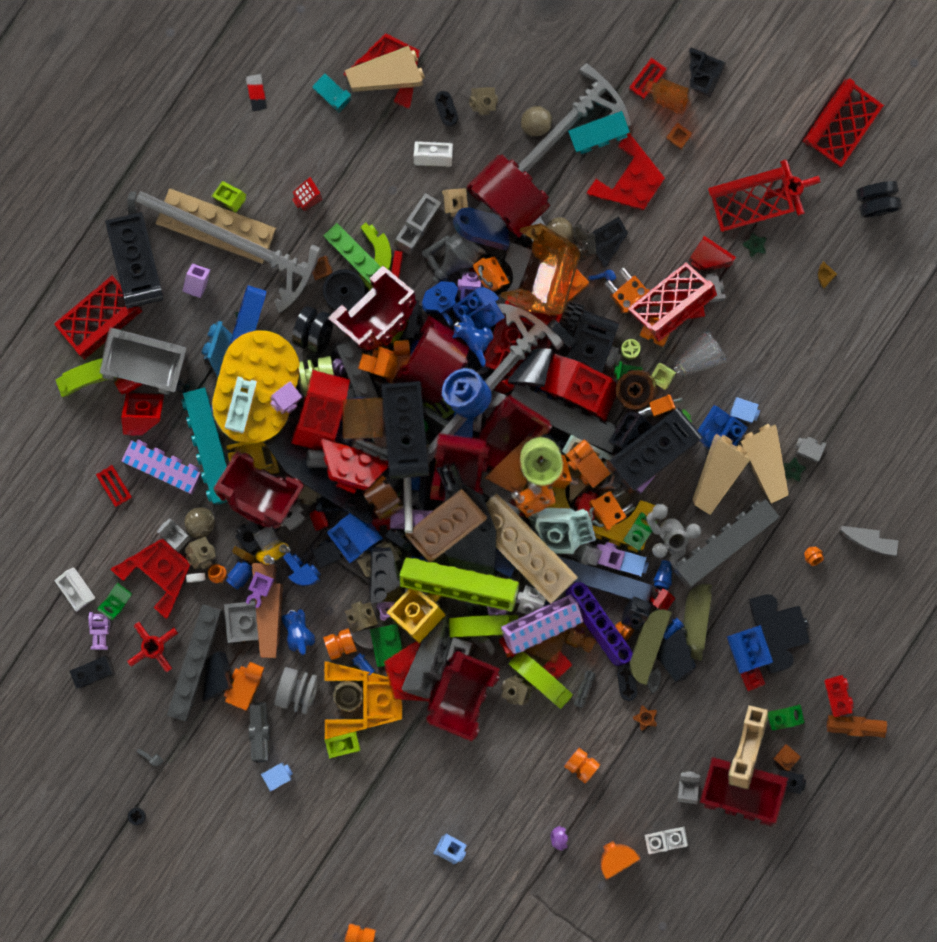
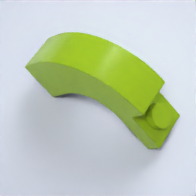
M364 223L360 228L375 249L374 260L381 267L384 266L390 271L392 252L386 235L383 233L377 237L376 235L379 233L375 227ZM359 274L364 285L370 291L373 286Z
M102 358L75 367L55 379L61 397L69 396L91 384L110 380L102 378L103 374L99 373Z
M518 615L449 618L450 638L503 635L501 627L517 620Z
M524 651L517 653L510 661L509 665L558 708L562 709L573 696L569 690Z

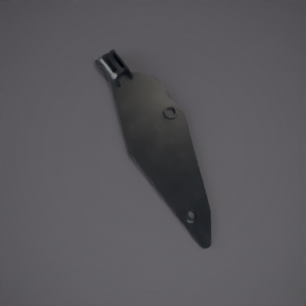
M289 414L282 430L276 436L264 442L284 471L366 524L372 523V514L359 488L356 489L355 493L337 487L338 482L329 478L328 468H308L307 452L314 449L291 443L299 419Z
M455 462L451 463V465L446 464L444 467H438L437 470L445 488V501L462 489L487 517L483 523L445 551L450 566L494 576L496 528L483 495L463 484ZM465 601L470 617L490 616L487 606Z

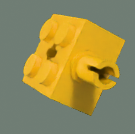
M408 589L386 612L394 622L418 643L445 616L436 604L441 596L430 593L427 595L412 589Z

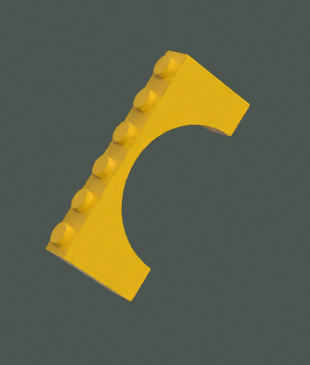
M553 487L552 490L556 494L554 496L556 502L547 508H570L566 499L565 488ZM640 500L634 512L621 523L613 525L609 531L604 530L603 527L592 525L596 539L602 540V537L609 539V543L620 546V544L627 545L628 550L638 553L639 550L624 542V538L640 512L648 516L656 505ZM641 520L643 524L649 526L646 520ZM645 543L641 547V551H643Z

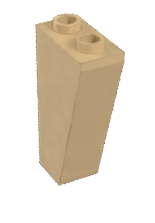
M409 46L345 70L352 92L417 87L423 85L422 79L425 78L421 67L417 68L415 63L418 61L414 50L411 51Z
M767 424L759 428L760 432L755 435L750 432L742 436L743 440L739 444L748 451L751 469L768 503L772 504L787 497L789 494L776 425L770 427Z
M716 434L714 436L692 499L695 506L709 515L712 514L750 461L747 454L748 451L741 445L736 447L732 444V440L725 435L721 437Z

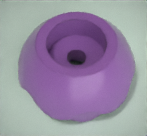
M561 826L552 830L551 843L554 848L563 851V849L567 848L566 842L568 837L565 834L566 829Z

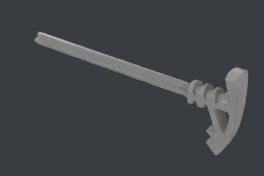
M587 63L579 69V73L594 81L591 84L592 90H585L586 96H580V102L572 104L573 109L519 164L518 169L522 173L524 171L528 172L580 117H587V110L592 111L594 109L593 104L610 110L611 113L609 115L623 110L628 127L631 126L627 109L618 93ZM605 92H607L616 104L610 103L600 97ZM483 202L476 208L485 212L491 210Z
M140 191L136 198L138 203L268 261L272 268L279 266V271L287 270L286 289H278L282 300L278 298L274 300L279 313L289 307L304 291L314 272L322 250L320 247L311 245L308 263L303 261L299 264L298 259L294 258L291 260L289 254L282 256V251L280 250L273 252ZM295 274L303 277L296 291L294 290Z
M497 303L503 315H506L507 326L514 322L521 332L523 339L516 340L517 346L512 345L510 347V354L485 381L491 392L519 360H525V353L532 352L530 347L538 345L537 339L542 340L546 335L557 351L564 344L556 333L529 312L515 306ZM520 317L534 324L529 332H527ZM456 414L441 431V434L454 435L468 418H463ZM438 436L427 447L428 464L435 457Z

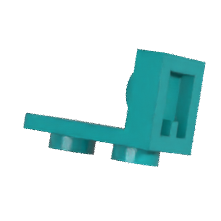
M326 74L313 85V89L339 113L352 101L351 94L347 90L343 91Z

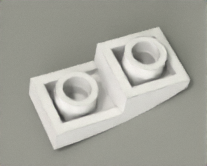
M685 826L645 835L648 854L689 846Z

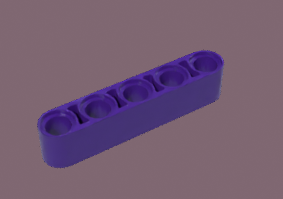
M577 582L566 590V596L571 595L577 602L584 624L610 661L616 666L629 662L632 658L630 647L588 587L582 582ZM574 588L579 591L580 596L575 595ZM585 604L590 606L591 612L585 609ZM596 620L601 622L602 628L597 626ZM608 636L612 638L613 644H610L608 642ZM619 652L624 655V660L619 658Z

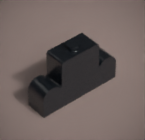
M771 594L748 599L755 626H761L773 660L772 663L766 665L768 673L771 674L790 668L794 660L792 654L787 649L807 644L810 641L807 629H809L808 620L803 618L801 608L795 606L776 611L778 601Z

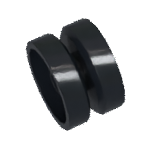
M897 181L875 183L856 190L857 200L866 202L859 207L862 218L883 216L903 208L901 198L892 197L899 192Z
M341 269L331 273L323 285V296L328 306L334 312L341 305L349 311L366 295V289L361 277L348 269ZM342 289H346L348 292L346 294H342Z
M304 307L294 326L292 344L302 349L308 347L310 352L321 354L328 345L332 335L334 324L328 319L332 314L324 311L318 313L315 308Z

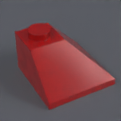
M704 236L692 253L689 261L691 262L690 265L696 270L708 271L730 267L736 257Z
M126 394L121 416L123 435H143L160 422L164 394Z

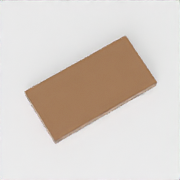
M460 489L413 527L412 533H405V536L425 559L431 563L483 523L487 517L469 496Z

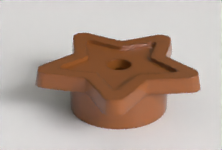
M642 705L640 713L633 716V719L640 723L642 731L647 726H657L654 720L657 710L648 711Z

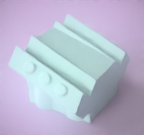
M546 508L528 517L531 529L554 553L574 554L580 545L596 540L589 513L584 509L575 512L571 508Z

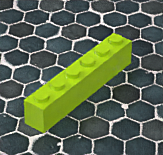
M406 557L400 573V587L507 611H513L518 595V582L511 579L484 575L475 571H466L453 566H443L435 562H425L417 558Z

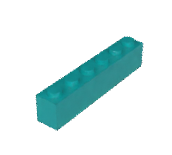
M204 387L183 393L184 399H181L183 409L187 410L189 414L186 420L189 429H193L194 435L191 436L193 445L198 447L199 453L196 454L198 464L202 465L204 469L201 475L203 482L208 484L209 490L206 491L208 501H212L214 505L226 503L228 501L226 499L222 501L213 489L228 464L216 420L214 419L213 412H211L208 391Z

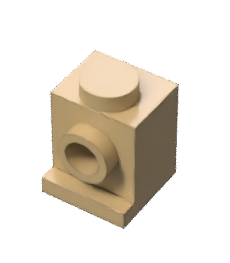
M466 188L442 191V195L444 194L445 213H451V217H454L461 208L468 207Z

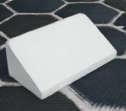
M415 142L414 165L451 167L453 143Z
M75 568L65 571L54 580L76 612L95 599V596Z

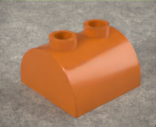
M612 841L603 846L605 851L601 857L600 866L605 878L608 879L640 860V858L631 847L624 844L615 845Z

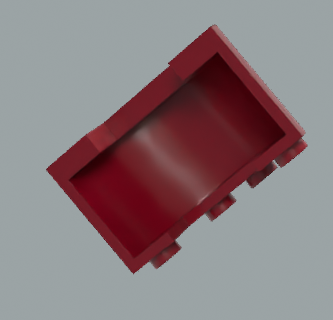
M501 154L497 155L465 188L478 202L482 201L499 216L504 225L519 238L551 205L547 201L549 196L531 182L533 178L526 171L522 173L518 169L519 165L513 159L509 161Z
M384 266L369 278L373 288L353 308L348 311L341 305L328 317L333 324L365 350H373L384 344L388 345L398 332L405 329L406 322L416 305L415 292Z
M428 316L419 332L422 334L419 343L408 363L400 366L392 382L420 381L422 401L432 405L442 400V387L447 377L456 370L463 369L468 362L466 356L469 348L462 338H452L454 335L453 330Z
M509 395L495 407L481 427L479 437L475 439L485 440L486 446L490 447L488 459L484 458V460L488 461L487 467L493 470L528 436L538 438L543 434L547 435L552 425L550 420Z
M439 433L430 499L445 501V488L437 468L444 467L446 464L451 465L453 462L457 465L463 484L480 494L483 493L480 482L482 472H486L488 461L484 460V458L488 459L490 448L486 446L485 440Z
M237 451L213 489L222 501L225 499L228 501L229 508L242 517L264 527L270 528L271 525H274V528H278L302 492L304 484L299 479H292L288 476L285 480L281 477L276 478L267 470L256 468L251 455L245 452L242 454Z
M458 651L449 658L448 662H450V665L444 667L441 681H436L428 704L427 710L431 714L427 716V722L442 730L473 741L479 733V723L474 721H477L479 718V708L487 697V687H493L497 684L500 669Z
M712 757L700 803L705 804L704 808L715 810L716 807L723 808L726 814L736 816L737 813L744 814V819L755 821V818L761 820L760 824L771 827L773 823L776 824L788 778L754 769L748 789L729 784V773L732 762Z

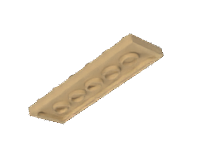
M170 188L164 201L266 249H269L276 231L275 227ZM160 213L156 221L158 226L260 264L264 262L263 259L163 213Z
M495 494L486 505L496 528V548L550 604L553 603L578 577L498 494Z

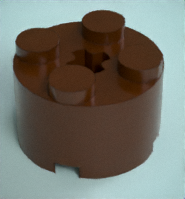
M632 370L625 373L616 385L618 399L629 409H641L649 405V402L654 400L657 392L654 377L643 370ZM636 385L641 389L637 394H635V390H632V387Z
M383 475L362 494L369 504L372 502L375 504L376 507L373 510L380 520L383 518L387 520L403 509L404 505L402 503L398 505L401 501L387 481L383 483L386 480Z

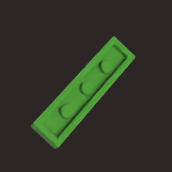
M336 223L323 235L324 238L371 284L369 278L381 266Z

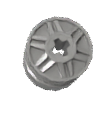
M285 667L274 706L287 709L292 701L295 702L294 711L298 712L300 704H303L302 713L307 714L315 699L318 676L312 675L310 682H307L308 673H304L302 679L299 680L298 670Z

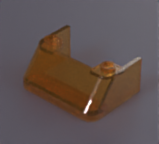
M542 223L523 227L520 232L534 240L532 252L536 258L541 260L532 292L522 288L501 293V297L523 310L549 315L562 314L566 307L580 259L579 248Z

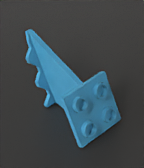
M221 321L210 326L207 335L210 337V340L204 344L202 350L203 360H209L217 377H219L222 362L232 334L222 325L223 322Z

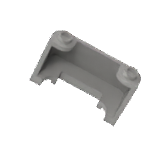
M110 327L99 373L103 374L102 378L114 380V377H119L159 388L158 392L170 395V391L175 392L186 347Z

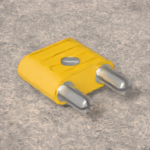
M274 540L259 550L255 558L257 561L269 565L286 553H290V549L286 543Z

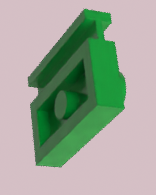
M398 624L370 629L377 667L385 666L384 661L402 650Z

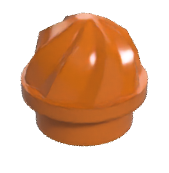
M811 546L806 549L805 561L811 566H816L824 560L823 552L818 547Z
M212 565L208 570V578L213 583H223L227 578V571L221 565Z
M621 621L615 625L624 640H628L634 632L633 628L622 624Z

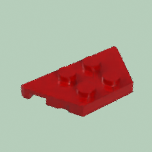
M324 438L319 443L324 451V461L328 467L327 472L330 480L366 490L388 468V460H381L379 456L374 457L362 450Z

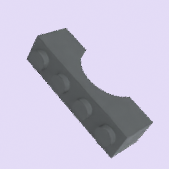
M514 243L510 244L504 263L513 274V282L505 293L497 295L499 300L496 301V304H505L509 293L520 297L521 292L518 290L521 284L525 285L528 274L525 273L526 269L532 266L535 258L532 256L533 250Z

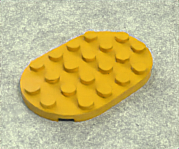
M269 331L248 332L234 340L225 353L213 395L212 411L221 431L237 442L245 444L265 442L276 436L288 419L289 413L287 411L283 414L280 411L276 412L270 404L272 402L270 399L275 392L289 382L296 388L300 365L294 348L280 335ZM238 377H242L243 380L250 382L251 380L257 381L244 433L224 429ZM241 387L240 392L248 393L249 389Z

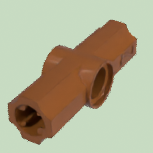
M828 715L826 727L827 732L885 738L887 721L870 720L865 717L856 716L833 717V715Z

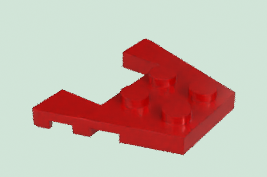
M385 33L352 67L409 46L411 51H415L418 59L420 51ZM414 87L400 88L394 102L410 109Z
M627 133L628 137L622 139L618 148L632 156L633 160L615 187L611 189L595 179L586 194L644 210L665 177L632 135Z
M161 538L110 570L122 581H125L136 567L140 568L166 591V594L153 608L168 619L191 565L185 557Z
M415 641L384 661L393 699L429 702L430 698L426 699L402 690L421 642Z

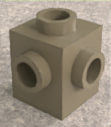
M495 87L471 88L472 96L469 98V104L472 111L479 112V115H489L490 111L496 110L498 97L495 95Z
M206 537L189 543L184 550L187 554L188 563L195 570L210 567L216 557L215 549L209 544Z
M360 601L351 604L352 608L345 611L352 633L378 624L370 602L363 604Z
M514 675L504 680L501 687L503 691L501 697L507 699L506 701L511 704L524 705L529 702L533 685L525 681L524 677Z

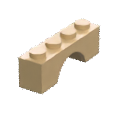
M754 706L748 707L740 745L729 773V784L749 788L768 721V710Z

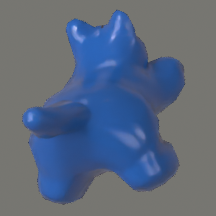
M464 314L461 317L462 323L457 322L454 324L455 328L452 338H462L468 348L476 354L481 366L485 367L486 359L483 352L493 340V333L488 327L483 329L476 328L473 319Z
M301 609L297 612L290 610L287 615L281 617L282 623L288 632L287 645L291 651L295 652L298 649L304 655L306 652L305 646H312L315 643V636L306 628L304 611Z

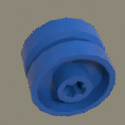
M463 368L456 370L447 377L442 387V396L445 402L459 416L473 418L482 414L489 406L491 390L478 373L472 369Z

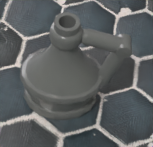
M457 232L452 237L445 236L428 249L423 250L422 256L425 257L431 269L435 272V276L432 279L438 284L441 281L447 282L450 278L449 276L456 271L474 268L473 264L478 262L482 255L486 254L487 249L483 244L469 241ZM446 245L444 263L440 269L432 254Z

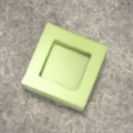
M658 363L652 376L656 385L666 390L676 372L662 363Z

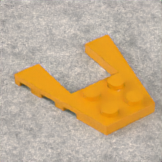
M325 661V681H363V719H325V739L401 720L402 700L393 699L388 677L375 673L368 675L370 672Z

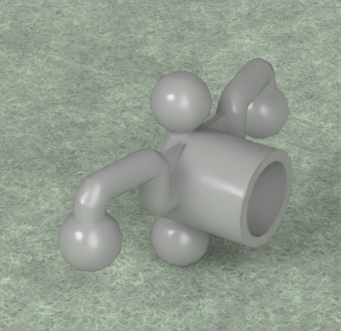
M658 504L654 506L653 511L648 514L646 519L653 533L659 535L663 543H656L653 546L652 552L654 556L662 558L667 554V550H669L671 553L670 562L675 570L678 568L676 566L679 562L678 559L683 557L686 552L685 547L689 542V538H698L701 534V528L693 523L685 531L683 525L677 519H667L658 527L654 519H663L668 513L665 505Z

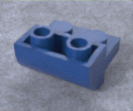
M484 287L475 289L453 306L461 322V317L466 314L473 319L478 329H483L484 327L491 328L505 318L496 304V301L499 300L498 296L490 289Z
M713 405L698 429L699 433L703 436L699 442L710 450L713 438L718 434L721 437L722 435L727 436L732 440V444L737 446L748 427L718 406Z
M351 513L327 532L349 563L355 561L383 539L372 523L366 524Z
M287 553L283 556L294 571L288 577L294 583L307 587L321 581L319 579L321 574L314 565L305 564L301 567L303 562L296 554Z
M761 626L727 636L739 673L773 662Z

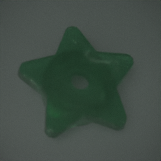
M751 233L750 240L743 243V246L749 249L750 257H753L756 253H766L764 243L767 238H760Z
M794 457L790 463H783L784 470L786 471L785 477L786 479L794 478L800 482L801 473L806 470V467L800 465L797 458Z

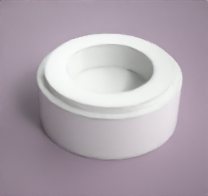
M205 573L186 575V580L188 583L202 582L206 580Z

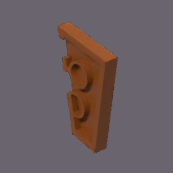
M528 436L484 479L510 493L514 491L521 493L528 480L524 476L521 467V450L527 442L534 438Z

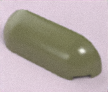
M712 584L695 586L690 590L686 598L683 625L687 633L684 634L687 645L691 646L692 659L700 661L702 660L705 646Z
M656 610L649 614L648 619L642 626L632 654L630 671L633 677L644 685L647 684L672 613L668 610Z

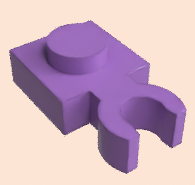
M255 572L248 589L253 591V593L247 597L246 603L250 604L251 600L255 598L257 600L255 607L259 608L262 604L261 596H268L274 579Z

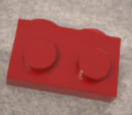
M843 675L825 679L824 683L833 717L853 713V701L851 697H848L847 689H849L847 679L843 678Z

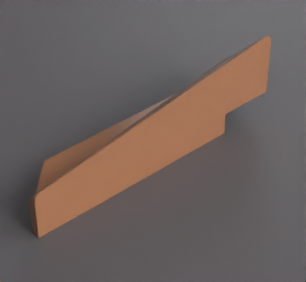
M253 563V577L255 572H259L274 579L268 596H261L262 604L259 608H256L260 657L276 658L277 647H279L283 584H275L277 565Z

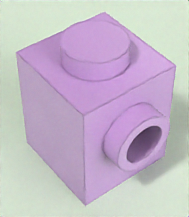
M192 263L186 274L183 292L201 298L207 287L210 269Z
M289 382L271 396L270 400L272 402L270 404L276 412L280 411L283 414L287 411L290 413L297 408L296 404L301 401L302 396L292 383Z
M606 542L605 545L597 544V548L602 551L597 564L620 570L625 551L616 549L617 545Z

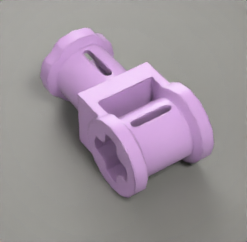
M90 612L89 629L90 634H93L91 650H108L106 634H109L110 619L104 614Z

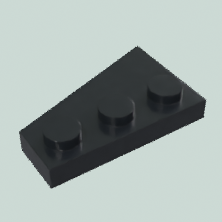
M390 547L371 548L370 603L396 602L405 593V589L400 587V574Z

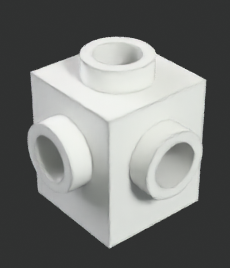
M525 586L524 592H519L516 603H519L517 611L528 615L542 608L546 598L536 588Z

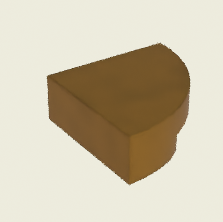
M823 261L818 269V281L824 289L837 273Z
M234 546L233 554L251 564L257 563L255 556Z

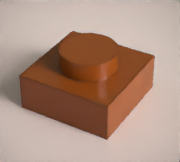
M676 123L666 137V140L681 150L693 133L679 123Z
M327 256L318 259L313 272L315 280L322 279L333 273Z
M785 744L773 759L789 771L801 756Z

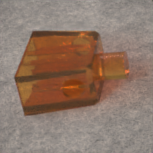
M662 78L658 84L649 80L645 87L646 92L653 94L655 103L681 115L683 114L690 99L688 88Z

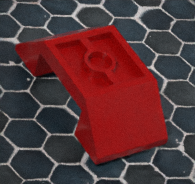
M554 354L549 364L545 388L539 387V389L554 397H562L588 410V414L606 421L616 397L617 383L612 378L578 361Z
M312 369L307 386V395L298 425L296 424L291 441L292 444L314 450H323L319 444L322 438L334 442L346 403L349 379Z

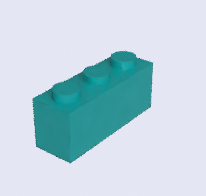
M622 110L571 129L568 132L575 151H580L581 154L592 151L591 147L597 144L600 148L610 144L609 140L616 138L619 141L627 138V133H630V129Z

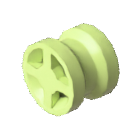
M628 339L622 344L621 354L624 358L633 360L639 355L640 344L636 340Z

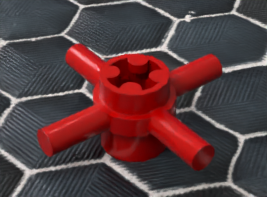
M787 160L780 161L781 167L785 169L788 186L792 183L796 185V192L793 193L792 189H789L797 216L803 215L805 213L800 196L804 188L821 183L820 177L816 176L802 181L798 177L792 176ZM783 182L781 188L774 189L776 192L781 193L784 188ZM769 191L765 199L768 200L778 195Z
M140 622L133 625L143 641L141 651L127 661L128 664L132 667L147 657L157 659L166 673L172 670V667L163 656L164 644L179 634L178 631L172 628L159 638L157 636H149ZM153 642L156 644L158 650L149 652V643Z

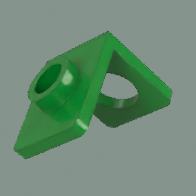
M620 361L619 366L615 367L614 377L617 378L618 382L628 371L643 369L641 367L624 365Z
M640 512L624 538V542L637 550L641 549L652 532L650 526L642 523V519H647V515Z
M117 583L97 610L113 620L121 612L132 596V593ZM104 607L110 609L113 613L107 612Z
M800 704L768 712L772 731L797 726L805 722ZM795 710L798 713V720L794 717Z

